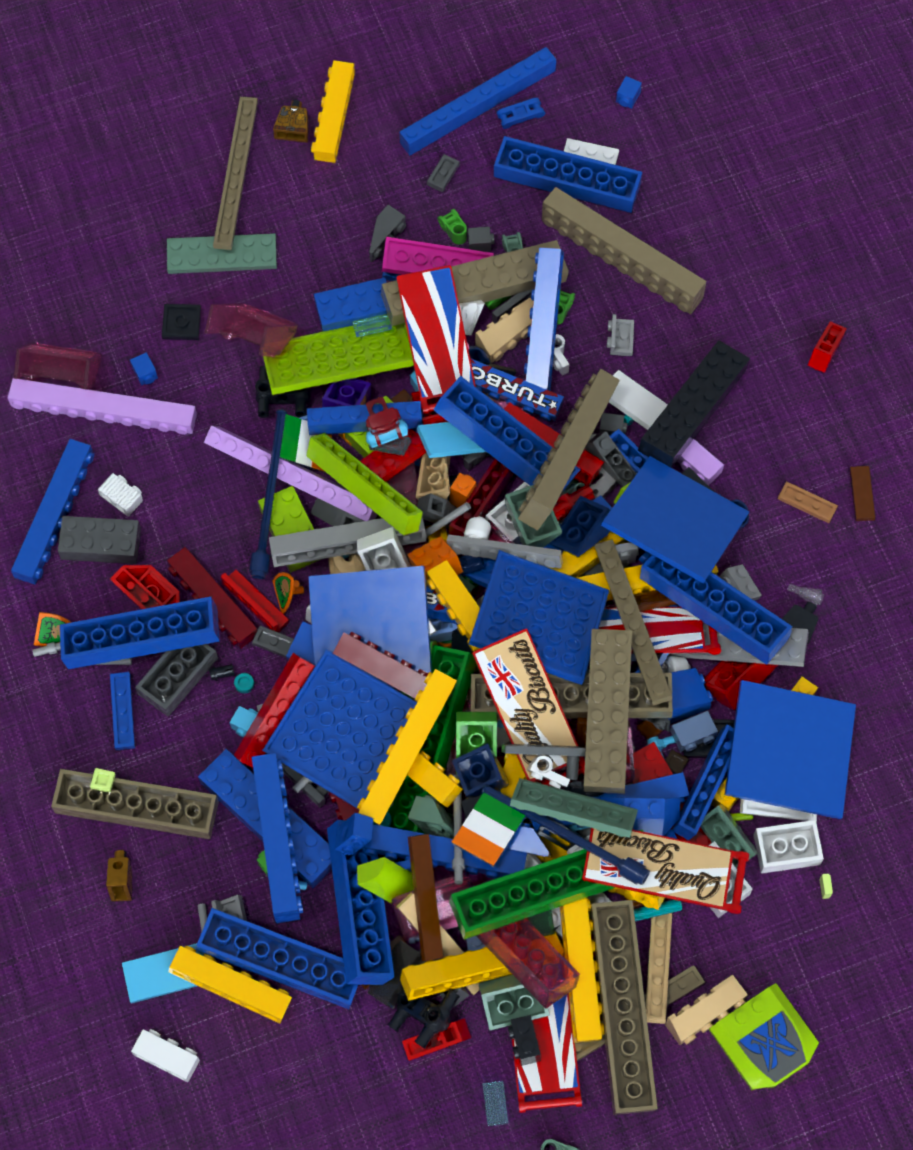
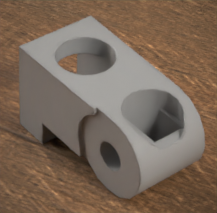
M602 468L599 473L600 479L596 484L589 486L593 490L595 499L600 495L605 499L618 485V482Z

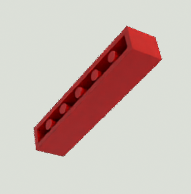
M509 402L506 405L505 411L551 447L555 448L554 442L559 435L558 432ZM583 450L576 464L581 470L575 479L589 487L599 475L604 462L588 451Z
M295 653L291 655L234 754L240 762L253 768L252 757L265 755V752L262 751L315 667L311 662Z

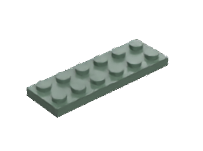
M276 234L234 235L232 250L214 249L213 242L215 236L167 238L168 274L277 269Z
M519 778L510 806L516 807L519 810L535 812L538 815L550 816L560 821H568L579 826H587L598 831H606L628 838L631 836L638 812L634 808Z

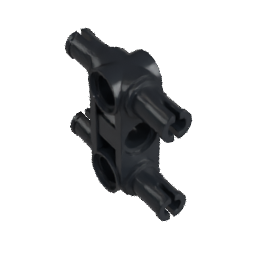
M265 365L260 366L259 380L255 385L258 416L261 418L269 416V404H295L296 417L306 416V405L310 399V387L272 395Z
M449 989L441 1003L435 1005L424 997L408 1001L405 991H402L397 997V1011L387 1025L398 1032L402 1024L410 1016L423 1023L424 1028L414 1042L426 1049V1046L435 1034L443 1032L449 1027L450 1011L460 996Z

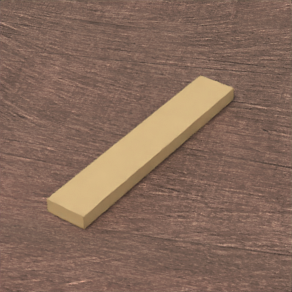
M411 892L396 907L418 931L415 897ZM440 925L443 958L449 955L463 954L464 952ZM478 983L465 986L472 995L479 991Z
M672 913L651 918L646 993V1016L648 1023H666Z

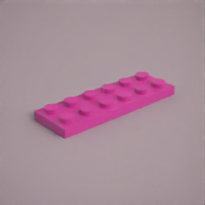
M386 237L382 272L404 275L448 265L455 266L494 256V253Z

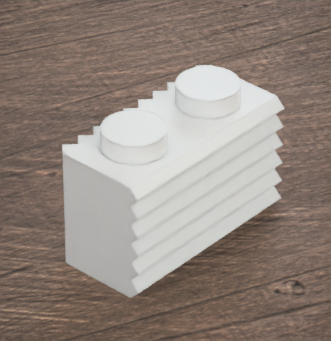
M112 473L98 488L101 497L128 517L143 502L140 489L134 485L132 487L129 486L127 480L121 475L117 476Z

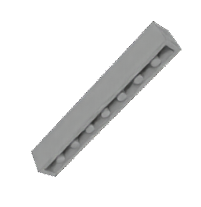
M423 517L417 532L404 536L394 528L401 545L426 541ZM381 518L269 537L273 565L278 567L358 553V539L393 526Z

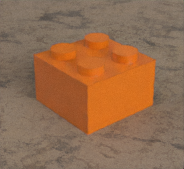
M441 536L407 554L412 567L425 566L426 580L428 579L427 571L446 560L457 575L463 572L457 554Z

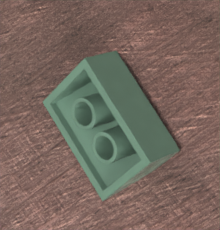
M533 485L506 494L505 506L522 545L543 548L562 534L553 510L538 531L518 519L521 513L518 509Z
M425 795V797L416 796L408 819L425 834L454 839V815L447 812L444 806L438 804L434 797Z
M723 804L718 805L704 817L700 827L712 843L715 841L722 849L749 853V860L758 854L754 845L749 841L741 827L738 826ZM733 858L732 864L736 867V869L738 866V860Z
M538 968L478 983L489 1030L510 1026L511 1019L531 1015L532 1020L550 1016Z

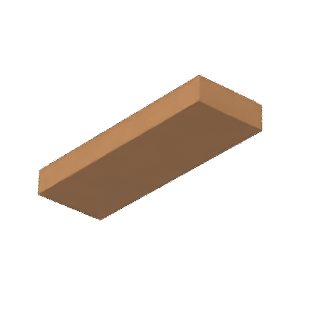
M787 481L778 496V500L827 523H830L838 505Z

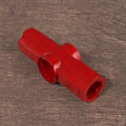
M584 486L570 495L565 493L560 496L553 508L557 521L562 520L568 515L580 496L593 501L595 499L593 490L590 487Z

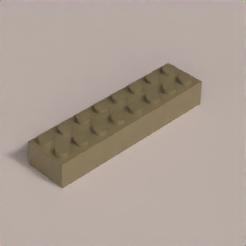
M592 629L584 792L625 794L632 648L631 630Z
M60 769L51 805L56 814L211 840L219 803L217 795L114 778L112 789L109 793L90 788L94 774Z

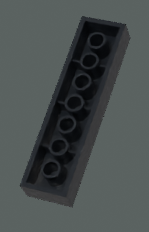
M718 340L641 438L638 451L672 468L746 372L750 358Z

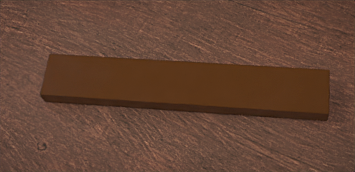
M429 834L409 836L408 845L422 961L443 958Z

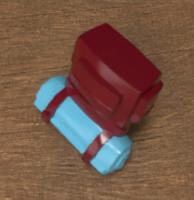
M383 397L366 403L370 415L366 420V427L369 430L366 435V442L371 448L380 447L384 443L398 438L402 439L403 436L408 435V425L402 419L399 420L401 418L399 411L394 407L388 409ZM381 404L383 411L375 414L372 411L373 405Z

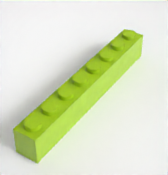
M325 433L310 437L306 455L310 460L402 535L405 536L419 530L423 514L419 508Z

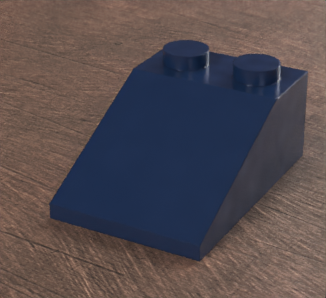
M580 496L560 525L562 534L551 541L550 544L576 557H580L609 534L610 530L601 525L611 510Z

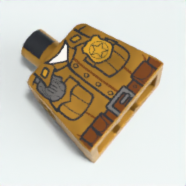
M293 100L291 107H281L273 128L274 139L308 143L307 109L301 108V101Z
M124 850L115 851L114 858L108 859L106 886L111 901H132V867L129 858H127V852Z

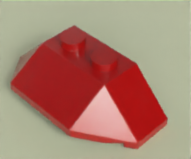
M123 565L110 578L140 609L180 602L179 591L151 565Z

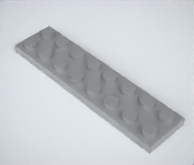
M702 622L705 646L710 645L709 627L706 623ZM792 628L789 640L768 664L804 667L809 634L808 629ZM718 631V643L721 645V653L718 655L710 653H669L668 655L693 659L765 664Z

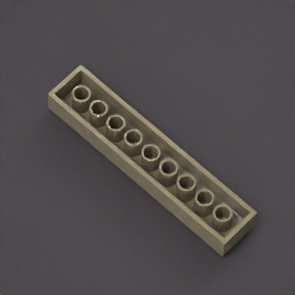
M557 187L543 201L542 221L546 226L553 227L562 236L569 237L578 246H583L592 255H597L605 263L615 266L621 273L632 277L635 282L642 283L651 292L661 295L665 301L672 302L678 306L681 311L692 314L703 300L707 281Z
M555 240L451 266L458 302L466 303L482 300L485 303L535 289L536 282L533 281L534 271H537L535 255L539 253V248L560 249L558 241ZM564 259L561 283L566 282L569 272ZM397 280L382 284L381 297L391 326L405 323Z
M602 369L599 370L597 375L592 374L588 381L590 385L586 384L581 391V396L583 397L579 396L574 404L576 410L572 409L567 418L569 423L565 422L561 429L562 435L559 434L554 442L555 448H551L547 455L548 461H544L540 468V474L538 473L533 481V487L529 489L525 496L526 499L518 509L521 511L518 517L520 521L538 531L549 516L620 381L618 378Z
M586 673L582 685L547 674L566 719L587 718L590 673ZM630 673L628 718H672V700L652 705L641 673ZM663 673L672 695V673ZM471 674V712H496L497 719H500L482 675Z
M633 900L591 904L590 916L593 922L592 933L595 942V960L598 968L597 977L600 986L599 995L602 1005V1021L604 1025L613 1115L655 1111L658 1108Z

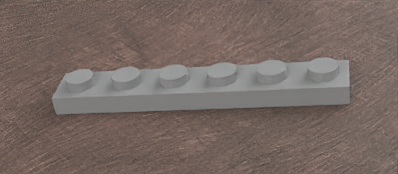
M448 535L446 540L447 544L457 555L462 554L496 560L497 554L501 550L549 568H561L563 564L561 550Z

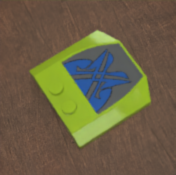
M776 983L728 1014L709 1029L751 1090L774 1088L809 1063L819 1044Z

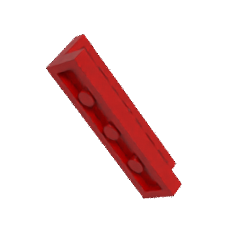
M237 570L233 571L229 576L226 573L221 575L222 584L267 628L280 632L289 623V619Z

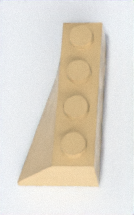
M531 298L513 308L510 315L506 313L502 315L496 324L493 322L488 324L485 331L480 329L476 332L475 346L485 350L490 358V363L500 360L507 350H512L517 345V342L522 338L526 339L528 337V327L532 324L530 308H533L534 304Z
M427 453L422 455L416 498L418 500L430 493L447 500L450 494L448 471L451 456L429 458Z
M734 975L713 987L708 995L705 993L693 1002L694 1005L690 1006L687 1004L677 1013V1017L675 1014L668 1017L665 1026L679 1045L684 1042L686 1045L696 1039L695 1034L700 1031L706 1032L713 1026L712 1022L717 1019L720 1021L729 1014L728 1011L733 1007L737 1009L746 1003L744 1000L748 994Z

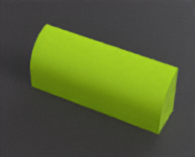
M383 857L357 865L358 885L389 903L397 906L411 892L414 894L412 873L389 859Z

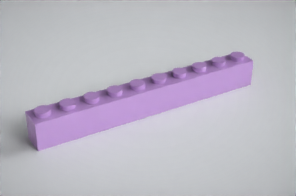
M15 378L12 379L8 394L10 405L16 409L27 408L34 412L46 411L53 415L65 414L72 418L78 416L85 417L88 420L98 419L106 423H122L125 426L137 425L144 429L156 428L163 432L176 431L183 435L193 433L197 416L196 408L192 405Z
M211 425L204 443L269 474L272 451L220 426ZM279 458L278 479L364 521L376 519L377 514L342 485L301 465Z

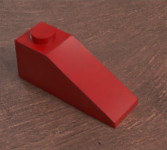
M830 321L813 350L808 366L825 373L847 328Z
M465 1018L450 1023L445 1031L435 1034L426 1046V1049L414 1042L419 1035L403 1040L402 1043L407 1058L410 1061L470 1039L471 1035Z

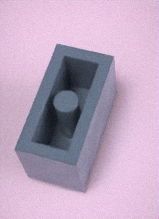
M708 711L672 725L670 731L680 752L684 750L686 752L692 751L701 743L709 744L715 740L718 733Z

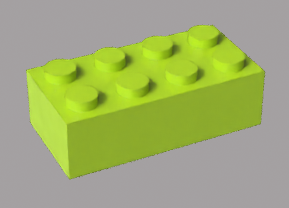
M293 486L274 493L269 527L273 537L314 530ZM265 498L258 500L262 515ZM319 560L290 564L287 567L291 573Z

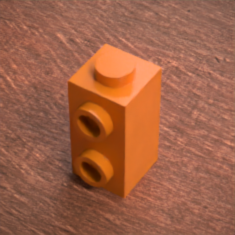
M459 473L450 487L449 502L457 508L463 505L475 489L476 481L467 474Z

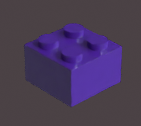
M356 378L332 382L322 398V408L366 405L371 399V383Z

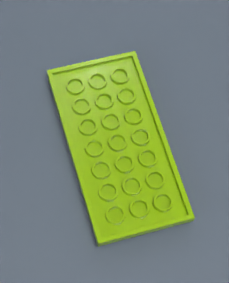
M389 318L260 345L272 395L414 366L406 323L391 326Z

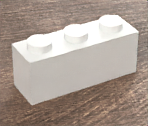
M143 1029L131 1051L132 1054L189 1082L200 1061L196 1056L197 1052L187 1047L185 1050L178 1047L179 1043L170 1038L167 1041L160 1038L161 1034L152 1029L149 1032Z

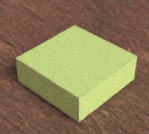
M95 768L90 788L110 793L116 775L115 772Z
M822 874L819 879L822 899H828L833 893L831 877L829 874Z

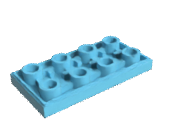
M449 422L418 425L417 432L429 458L486 452Z
M197 943L189 946L196 950ZM179 948L122 963L130 1003L197 987V985L169 973V967ZM196 951V953L202 956L204 955L203 953Z

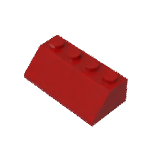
M721 661L704 678V687L722 705L735 710L740 681L744 680L760 684L778 665Z

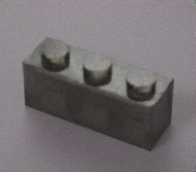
M401 940L394 946L391 954L394 978L384 985H370L367 992L392 1009L397 1004L398 995L404 991L400 981L402 969L409 965L416 966L424 962L420 952Z

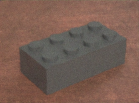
M62 516L58 545L59 556L61 560L137 564L141 536L139 521Z
M207 644L166 651L135 687L138 695L169 717L218 659L217 653Z

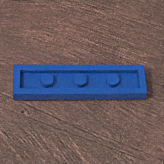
M130 672L110 674L115 750L135 748Z

